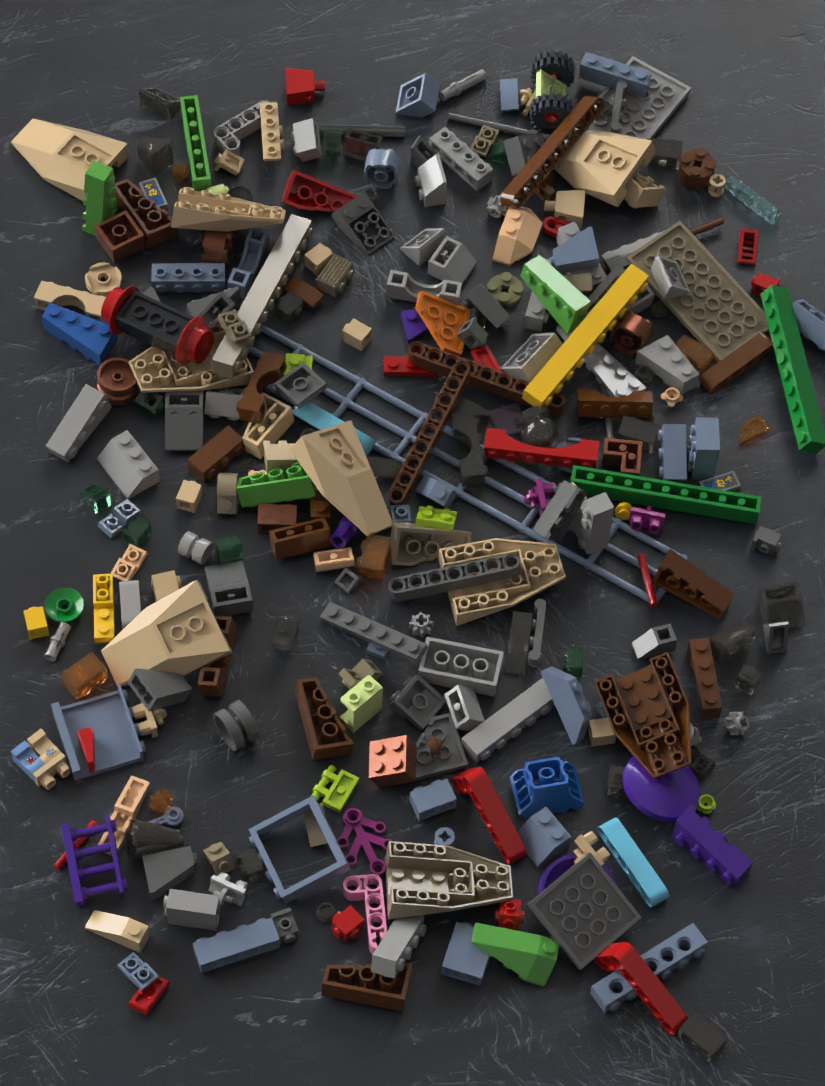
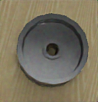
M240 700L228 705V711L221 709L213 714V719L220 735L234 752L245 746V740L251 743L260 737V732L253 716Z

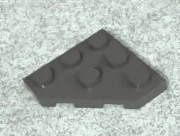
M451 713L432 717L424 733L416 743L415 781L468 768V762ZM433 736L442 741L444 750L441 751L439 756L437 754L432 755L428 745V740L432 739Z

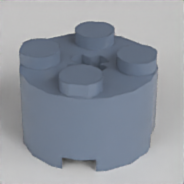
M371 149L366 156L363 176L365 182L373 184L376 189H390L393 184L398 183L401 161L397 156V152L393 149Z

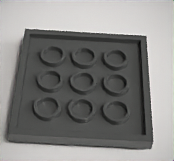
M591 852L587 853L527 904L578 970L585 967L641 918Z

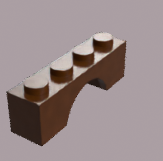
M263 352L261 359H258L256 369L250 375V382L244 388L242 399L238 401L236 406L240 420L262 423L268 409L265 398L260 393L266 386L277 382L279 378L284 376L287 370L285 356Z
M578 389L577 417L652 418V391H633L628 396L615 398L604 396L597 390Z
M215 616L222 633L225 635L231 650H233L237 632L233 618L229 616ZM232 654L205 667H201L198 686L203 696H223Z
M709 638L690 639L687 652L690 668H693L696 678L697 705L700 720L720 718L722 702Z

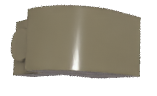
M238 473L218 474L217 514L237 513L236 487Z
M362 658L352 670L343 668L339 675L343 678L342 682L351 690L367 675H370L377 681L383 673L371 660Z

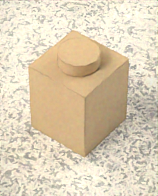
M319 243L304 255L305 266L318 276L333 257L331 249Z
M354 318L342 330L343 341L360 351L372 339V328Z
M183 480L176 497L177 508L195 513L202 497V485L195 481Z
M608 718L589 720L588 733L592 747L615 743L616 735Z

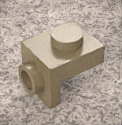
M221 841L203 850L216 876L221 872L228 873L235 869L231 854Z

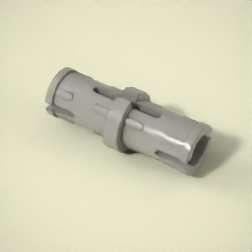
M59 623L55 635L50 639V645L46 654H44L47 660L56 661L60 649L65 646V639L71 630L69 624Z

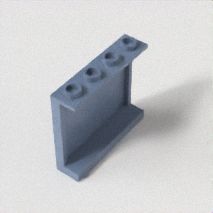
M117 684L118 690L66 706L60 707L59 702L51 704L53 716L74 781L144 760L145 745L143 740L139 741L138 735H140L137 723L133 724L132 718H135L133 709L127 706L126 702L129 701L127 691H122L120 684ZM93 727L95 737L94 773L89 772L77 734L78 730Z

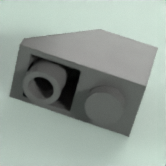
M670 623L650 629L634 640L632 647L639 661L675 651L677 638Z

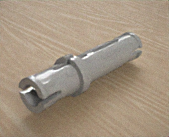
M481 69L461 81L451 83L449 87L438 92L440 99L446 101L453 96L460 95L461 92L477 83L486 80L487 75L485 71Z

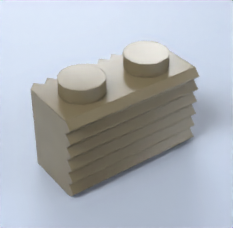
M334 254L316 279V288L333 297H336L338 292L342 293L347 280H351L354 275L353 262Z

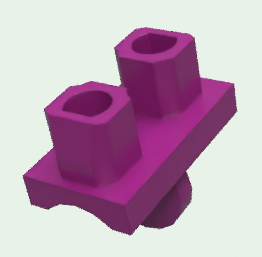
M541 478L536 479L535 493L534 490H529L528 495L524 497L525 504L531 505L532 509L536 508V504H538L540 517L551 500L545 499V496L553 495V484L542 483Z
M650 505L647 506V510L632 507L628 524L631 525L633 530H640L643 527L648 528L652 534H658L659 531H662L666 514L651 511Z

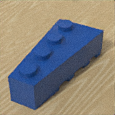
M49 303L42 315L44 330L59 340L68 343L72 349H77L83 353L84 357L93 360L99 367L106 361L118 341L117 335L111 333L108 324L53 303Z

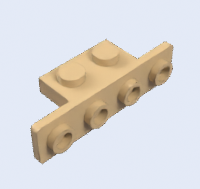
M277 102L260 103L263 160L280 161L281 150H284L283 139H280V136H283L282 125H279Z

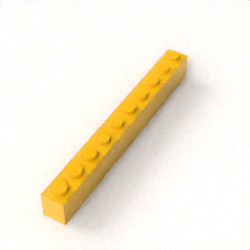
M630 264L524 389L522 399L539 411L544 406L547 407L553 399L552 396L562 390L563 383L573 377L574 370L583 365L585 362L584 358L594 352L595 345L605 339L606 332L615 327L617 324L616 320L626 314L627 307L636 302L638 299L637 295L647 289L649 275L633 264Z

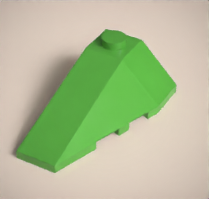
M475 923L471 941L473 945L484 953L502 962L505 968L512 969L519 974V978L541 987L545 986L557 961L559 943L556 940L541 935Z

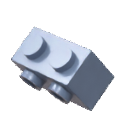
M448 779L436 780L431 785L426 787L420 786L410 792V803L418 821L456 808L457 798Z

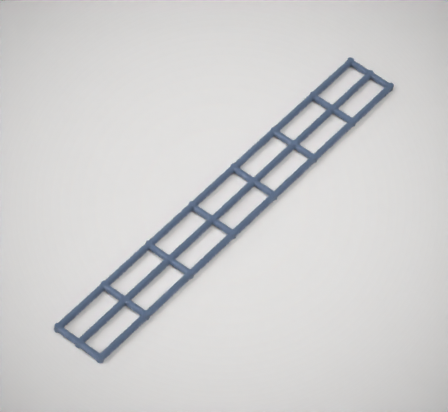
M262 324L261 332L293 349L294 352L292 354L313 355V361L355 383V387L346 398L329 388L321 393L341 403L333 413L335 417L340 418L344 411L350 408L404 438L394 452L378 443H375L372 448L391 459L392 462L403 465L405 458L400 455L410 442L414 444L417 438L415 435L423 426L428 413L412 407L367 382L364 378L350 373L305 348L302 344H298ZM253 346L248 348L250 354L261 359L262 351ZM274 383L269 384L264 388L266 392L272 393L278 396L279 398L283 399L278 393H276ZM364 388L419 419L411 430L407 432L354 403L353 400ZM446 425L444 433L481 452L482 455L473 467H470L435 447L433 455L466 472L467 475L458 487L426 470H423L422 477L427 475L457 492V498L467 501L519 530L520 533H524L542 543L556 544L560 554L649 602L645 591L594 564L603 549L640 568L636 557L608 543V547L591 553L588 559H585L529 528V525L539 513L538 504H536V508L529 512L524 521L520 523L464 492L475 477L531 508V505L525 504V496L479 471L488 459V457H484V445ZM499 458L494 459L535 483L536 479L540 478L542 483H552L555 493L557 486L554 482L547 481L513 461ZM415 464L410 465V468L418 467ZM612 518L609 541L619 528L665 554L671 549L639 530L631 529V526L622 522L620 518ZM675 551L677 554H679L687 560V555L680 554L679 552ZM647 564L649 573L655 577L657 569ZM661 587L655 593L657 602L660 601L666 592Z

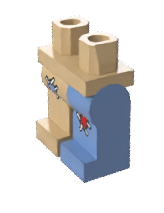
M42 728L27 739L28 743L24 741L11 750L13 761L35 781L38 787L42 785L49 790L56 784V780L53 778L55 774L58 773L62 778H65L71 773L65 755L49 740Z

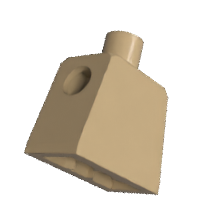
M585 190L558 191L556 193V201L545 200L544 211L555 212L554 217L568 223L575 222L578 228H582Z

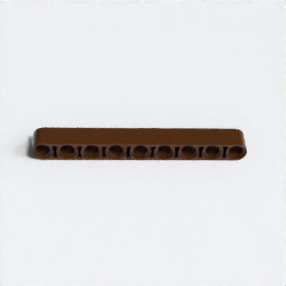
M584 96L501 193L500 202L503 206L520 208L603 111L604 100L602 98Z
M421 342L410 344L407 359L412 365L448 377L453 368L448 365L454 366L458 361H466L470 365V372H472L467 385L536 409L522 399L523 392L517 391H524L529 385V381ZM460 370L458 373L464 374L465 370ZM560 392L558 394L555 393L552 396L551 403L547 407L544 406L540 411L551 415H559L563 411L565 397Z
M461 360L454 364L389 490L390 505L407 504L471 378L468 362ZM460 370L466 371L464 374L458 373ZM458 386L457 389H451L450 387ZM445 401L450 402L448 405H443L442 403ZM436 417L442 418L440 421L434 420ZM427 433H434L433 436H426ZM421 448L426 449L425 452H418ZM417 464L418 467L410 468V465ZM404 480L410 481L408 484L401 483ZM395 496L402 497L400 500L393 499Z

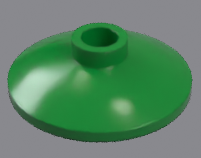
M58 588L52 591L45 600L46 614L52 620L60 623L75 620L80 616L84 608L82 596L72 588Z

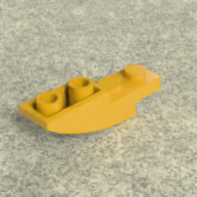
M113 574L93 575L95 643H107L115 638Z

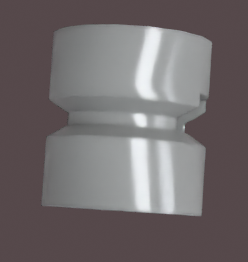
M190 531L184 534L178 546L179 554L187 558L192 556V560L201 565L206 563L213 550V542L204 538L199 540L198 535Z

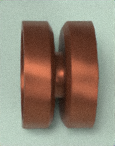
M124 358L108 359L100 365L97 371V390L104 393L109 403L113 406H123L130 403L138 393V383L129 365V360Z

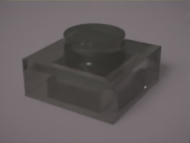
M477 307L471 308L468 320L476 317V322L485 330L487 317Z

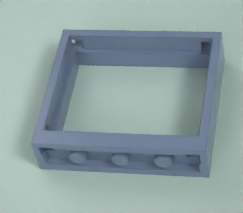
M314 795L249 829L251 834L249 840L253 848L257 847L260 852L257 854L260 863L262 865L265 864L268 869L265 871V874L270 882H274L276 888L273 890L277 898H282L286 904L351 870ZM312 810L337 862L285 889L260 836Z

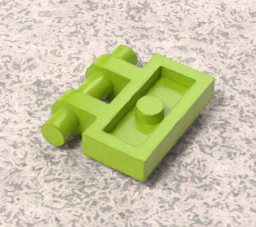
M427 505V507L419 506L415 525L453 531L457 512L450 511L449 508H444L443 510L433 508L430 505Z
M329 765L328 769L322 773V779L319 784L314 786L312 795H314L317 801L319 797H325L322 801L323 805L341 813L359 783V777L342 769L336 775L334 774L336 768ZM328 782H332L333 784L329 790L326 789L325 787L327 786Z

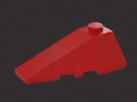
M293 170L286 184L282 203L299 210L335 212L356 198L357 195Z

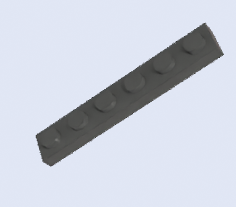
M329 602L320 616L321 621L416 663L420 661L428 649L426 643L332 602Z

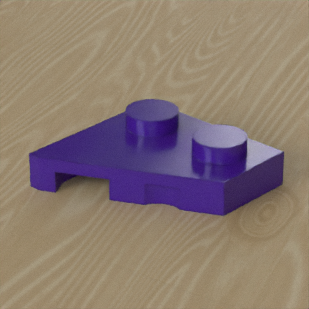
M416 309L401 311L408 344L412 343L413 339L420 334L423 336L429 331Z

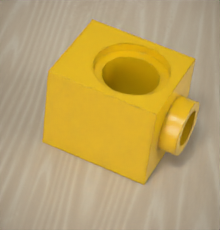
M43 606L24 610L30 640L49 636Z

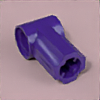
M343 516L338 528L331 535L330 541L334 547L340 549L345 547L352 538L356 539L360 529L346 516Z

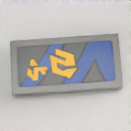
M156 177L139 182V187L144 192V196L155 201V205L161 210L168 208Z
M734 470L699 481L698 484L701 487L731 492L741 488Z

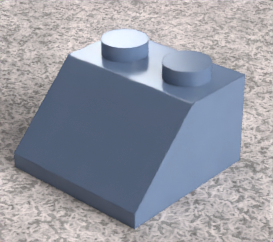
M427 73L400 86L396 113L415 117H424L432 114L436 109L440 84Z
M547 807L531 816L517 831L527 850V856L537 868L570 846V834Z

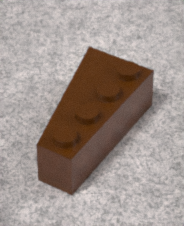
M669 549L652 581L653 584L719 620L734 595L672 549Z

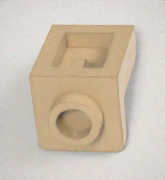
M226 149L222 154L219 153L214 161L216 163L214 170L218 171L222 167L236 176L245 159Z

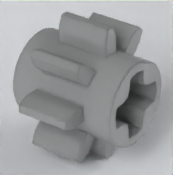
M500 196L490 197L487 203L489 214L495 218H499L501 215L506 216L508 206L501 204Z
M420 612L416 616L412 615V622H409V628L413 629V635L416 634L423 638V635L431 634L430 628L433 627V621H429V614L426 616Z
M729 712V716L724 720V727L727 731H730V735H744V731L749 726L748 718L743 716V712Z

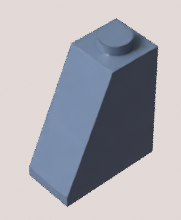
M592 226L553 249L552 257L549 258L550 265L559 273L599 267V255Z

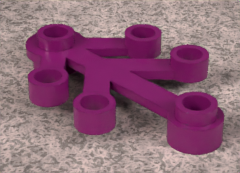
M350 808L343 815L345 828L337 841L338 843L341 841L346 842V845H340L342 850H346L349 846L348 838L354 829L357 836L349 854L345 856L347 860L349 858L355 860L349 863L350 867L356 866L357 855L362 845L370 862V873L382 877L386 872V864L384 861L377 859L370 843L382 847L383 851L386 852L387 847L384 845L393 840L364 832L362 826L374 829V833L380 836L386 832V825L383 822H375L364 818L360 810ZM355 817L357 820L351 821L350 818ZM381 826L383 830L378 831L376 828ZM375 868H380L381 871H380V872H375L374 869H375Z

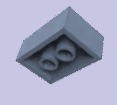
M696 417L695 424L691 425V435H689V445H687V456H689L687 471L691 472V480H705L715 476L720 453L719 418Z

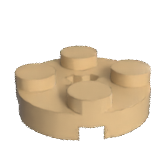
M97 263L91 266L90 271L86 273L85 283L87 289L92 294L107 296L112 289L120 288L122 276L116 266L114 268L110 266V263ZM102 277H104L105 279H108V280L105 281V282H101V278H102Z

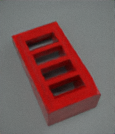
M740 230L737 263L756 265L759 231ZM744 238L753 239V241H746ZM743 244L753 245V247H746ZM743 250L752 251V253H745ZM742 256L752 257V260L742 259Z
M93 727L78 730L77 734L89 772L94 773L95 737Z

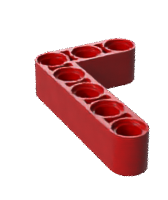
M482 767L470 768L453 777L451 780L456 791L459 794H470L506 863L510 865L527 855V850Z
M628 942L611 943L594 958L595 963L603 971H620L669 1034L675 1035L689 1021L682 1008L636 949Z

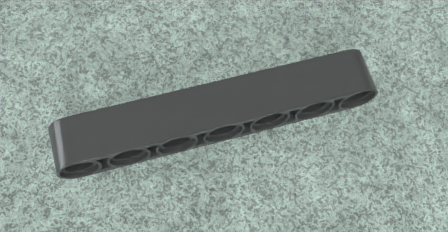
M511 553L397 577L389 582L390 595L394 601L401 602L515 578L521 573L520 558L516 554ZM510 564L516 565L514 567H509ZM492 568H497L495 571H489ZM473 572H478L476 575H470ZM454 576H459L457 579H451ZM435 580H440L438 583H432ZM416 584H421L419 587H413ZM397 588H402L400 591H394Z

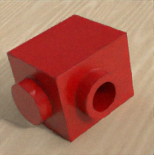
M351 905L343 912L338 911L332 918L333 934L338 939L342 938L345 943L350 939H355L360 934V930L364 928V918Z

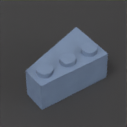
M663 424L661 430H658V441H660L658 457L661 459L659 478L665 481L685 484L687 480L686 424Z

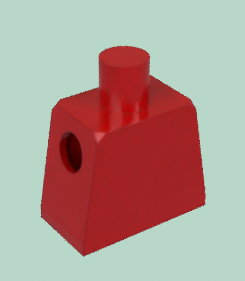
M286 68L287 105L314 101L315 91H325V80L314 81V72L311 70Z

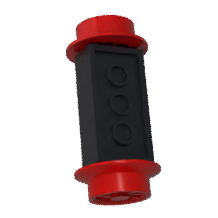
M129 286L126 289L116 287L108 293L103 302L101 318L104 322L109 323V329L115 335L125 333L175 356L177 363L180 365H186L191 361L200 364L211 352L215 334L212 329L206 327V321L201 316L193 317L140 293L139 289L135 286Z

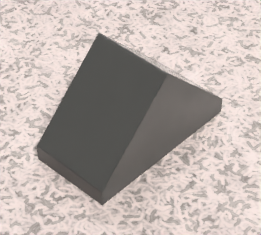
M421 135L415 140L410 153V164L420 167L437 154Z
M221 291L198 316L203 317L206 321V327L212 329L219 322L217 319L218 315L231 311L235 303Z
M788 621L763 624L767 654L787 652Z

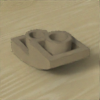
M483 125L470 149L478 155L486 157L499 136V130Z
M592 273L564 276L581 293H592Z
M235 309L218 315V321L234 343L252 337L245 321H241Z
M320 803L319 805L325 815L323 803ZM312 810L305 812L304 817L310 846L327 844L328 842Z

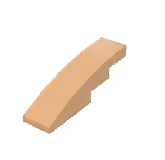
M132 775L118 798L111 816L112 820H116L118 829L117 832H114L118 852L128 835L150 785V782ZM108 832L103 834L98 845L110 843ZM112 851L104 852L106 854L113 856Z

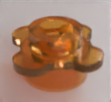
M184 161L181 164H176L172 171L173 176L181 183L183 178H186L189 173Z

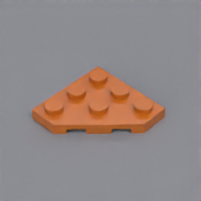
M421 290L418 293L416 311L440 349L460 357L464 342L457 336V333L463 323L469 320L471 310Z

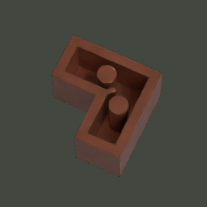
M605 438L602 466L620 467V473L640 476L642 441Z

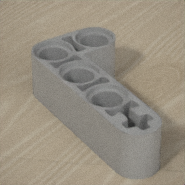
M260 101L216 127L214 130L216 148L221 153L228 149L240 156V140L261 128L260 103H270L269 101Z

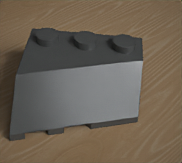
M565 480L557 486L556 494L549 501L545 511L532 529L543 537L559 543L562 541L588 493Z

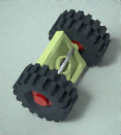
M551 50L549 53L547 51H543V54L538 53L531 63V79L536 86V99H533L530 104V122L535 130L540 129L539 132L542 133L547 131L546 134L554 132L574 109L572 100L567 99L566 88L570 87L571 83L574 82L575 62L571 56L568 57L566 52L562 54V51L559 50L558 53L555 50Z

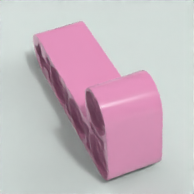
M375 874L349 876L343 882V894L349 901L364 900L369 950L373 955L378 947L376 937H380L381 942L387 933L382 880ZM373 884L376 885L377 888L370 889L368 886ZM355 886L357 889L350 891L348 887ZM376 903L379 905V907L372 908L370 907V905ZM378 922L381 924V926L374 927L372 926V924Z

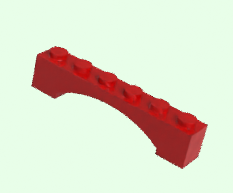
M487 428L484 457L507 459L508 461H524L529 464L541 463L547 466L557 465L565 468H572L573 465L594 469L597 467L599 441L581 439L579 443L571 446L542 448L521 443L508 436L506 430Z

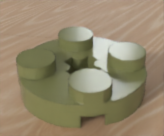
M503 272L500 275L494 276L487 284L489 293L502 306H506V308L513 307L521 301L523 294L522 283L509 272ZM502 289H508V293L501 291Z

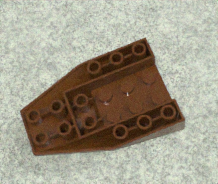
M668 652L649 659L652 664L651 666L616 680L613 674L594 681L614 734L653 779L692 764L689 703Z

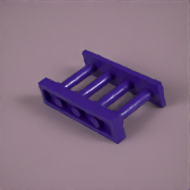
M109 814L105 815L106 824L79 830L72 829L69 823L61 825L74 900L78 908L86 906L85 899H88L89 896L119 890L122 898L126 897L125 890H129L127 879L122 876L114 832L118 831L116 820H112ZM108 832L110 843L80 850L75 847L74 841H77L78 838ZM112 851L114 862L86 869L79 868L78 860H81L82 857ZM116 871L117 882L87 889L82 886V880L85 877Z

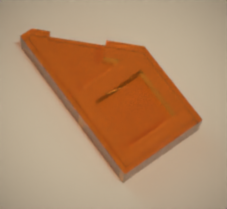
M760 415L743 423L739 441L740 446L769 432V426Z

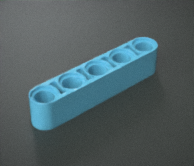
M310 401L299 409L295 405L292 409L293 415L318 430L344 423V421ZM355 428L367 457L376 441Z
M615 817L598 826V832L602 840L647 905L652 908L668 899L669 893L667 888L619 819Z

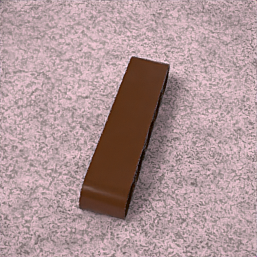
M763 331L758 333L704 372L698 382L710 394H715L774 350L772 339Z

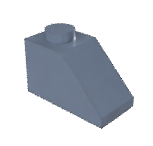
M424 475L416 489V492L445 508L451 506L457 495L455 490L427 475Z

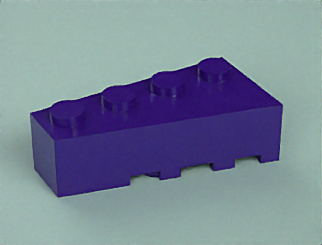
M691 804L676 820L672 835L674 841L679 846H684L688 849L694 858L702 860L709 870L717 872L727 884H732L736 887L750 872L753 862L734 844L729 845L725 835L720 830L714 831L709 825L710 821L705 816L701 818L694 811L697 808Z

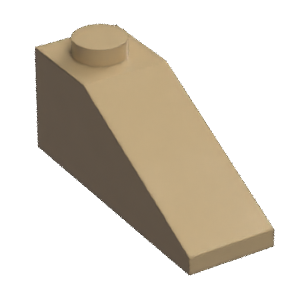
M97 910L93 911L85 926L86 930L141 953L150 936L149 926L141 922Z

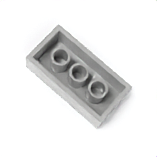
M426 637L425 643L428 649L421 658L418 675L428 684L448 688L462 685L474 688L475 693L495 697L504 652Z

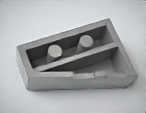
M668 335L637 351L635 363L648 369L649 373L653 376L657 375L663 379V382L668 386L678 389L680 394H684L697 387L699 373Z

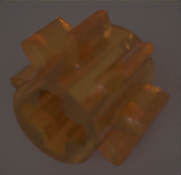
M160 788L149 796L152 801L148 805L153 812L159 810L162 813L173 805L170 800L174 796L169 789L163 791Z

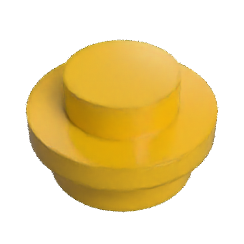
M627 502L620 503L615 508L616 517L621 520H629L632 509L631 504Z

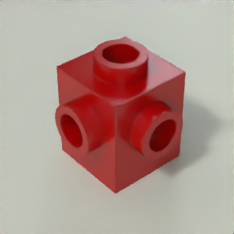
M513 899L500 902V908L495 909V921L499 922L498 927L519 931V924H524V911H521V900Z

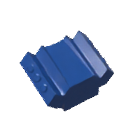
M559 757L525 762L524 769H518L510 776L518 814L526 820L544 807H547L551 813H565L570 808L578 811L585 804L575 765L568 761L563 762Z

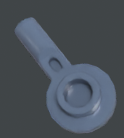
M175 806L169 807L165 810L162 817L144 823V827L148 831L165 824L168 827L177 826L183 821V811Z

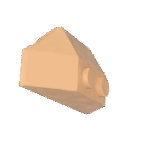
M523 206L520 208H508L498 235L492 261L510 266L515 261L533 252L543 222L530 208Z

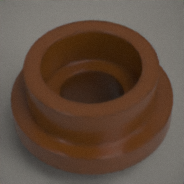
M433 736L432 739L428 740L431 754L441 755V751L444 750L441 739Z

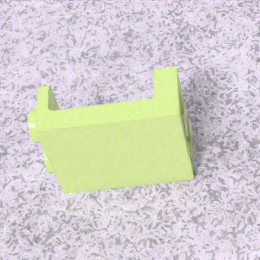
M367 675L341 697V702L348 710L340 716V721L352 733L357 731L382 709L383 687L370 675Z

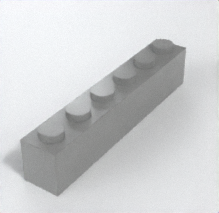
M540 679L461 739L463 750L476 764L481 760H486L491 755V752L495 749H501L507 740L511 737H517L526 726L530 727L539 716H544L551 710L555 704L544 679Z

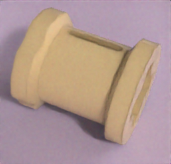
M714 174L710 177L711 185L708 187V193L712 197L723 195V186L726 183L723 175Z

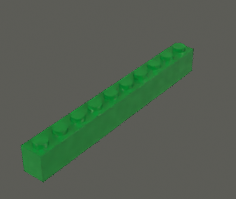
M771 285L760 295L798 448L800 451L817 454L825 447V431L789 289Z
M573 465L570 483L574 482L577 487L588 492L586 496L594 497L606 492L610 500L644 506L650 505L656 508L757 524L762 498L760 496Z

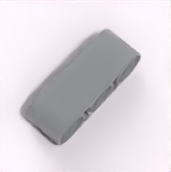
M139 580L119 582L122 630L141 613Z

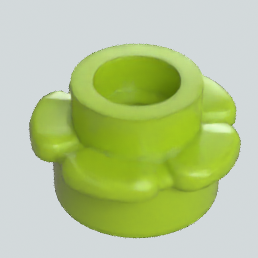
M705 794L700 796L696 808L704 814H709L715 809L716 803L712 796Z

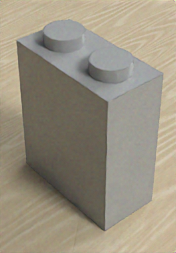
M170 889L169 895H165L163 908H165L164 916H167L168 924L217 931L220 917L219 896Z

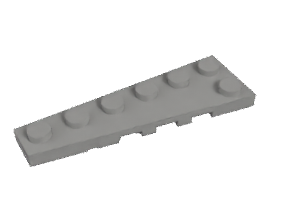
M557 325L556 331L564 341L574 332L566 334L560 325ZM598 343L595 345L594 352L584 358L585 367L589 371L592 370L596 375V380L599 384L602 383L606 387V392L610 397H625L633 391L646 390L644 384Z

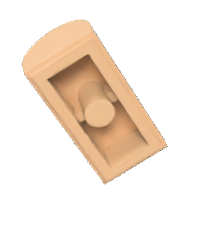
M351 547L313 553L316 572L355 567Z

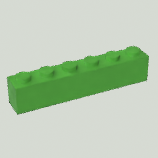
M198 95L180 97L191 179L194 191L201 192L211 187V177Z

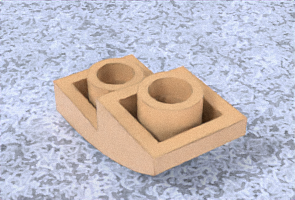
M129 544L122 559H118L111 572L113 577L121 581H130L148 554L147 551Z

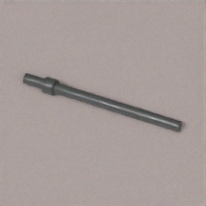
M449 113L448 120L480 127L486 125L499 131L517 135L541 133L535 129L527 130L454 113ZM542 133L544 141L551 136L550 134Z

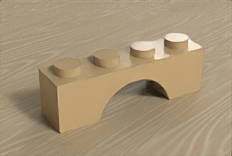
M41 281L34 296L36 309L45 311L49 303L61 307L72 305L82 309L87 317L106 323L101 318V308L106 298L105 296H97L87 291H79L68 286L56 285L53 282Z

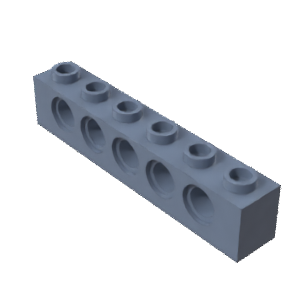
M692 923L640 956L649 967L655 969L654 974L657 978L664 980L676 968L682 969L692 958L695 957L697 959L706 952L708 942L695 924ZM686 946L689 950L682 951L679 947ZM668 956L672 961L667 962L662 957ZM619 970L592 985L590 992L604 1013L609 1010L615 1011L621 1006L623 1001H630L638 995ZM618 988L621 990V993H614L611 989Z

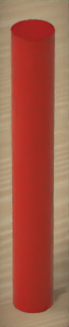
M641 553L637 555L650 606L655 607L658 605L645 555Z
M92 820L86 828L97 826L98 823ZM89 836L81 837L74 841L75 847L80 848ZM66 851L53 865L59 871L67 863Z

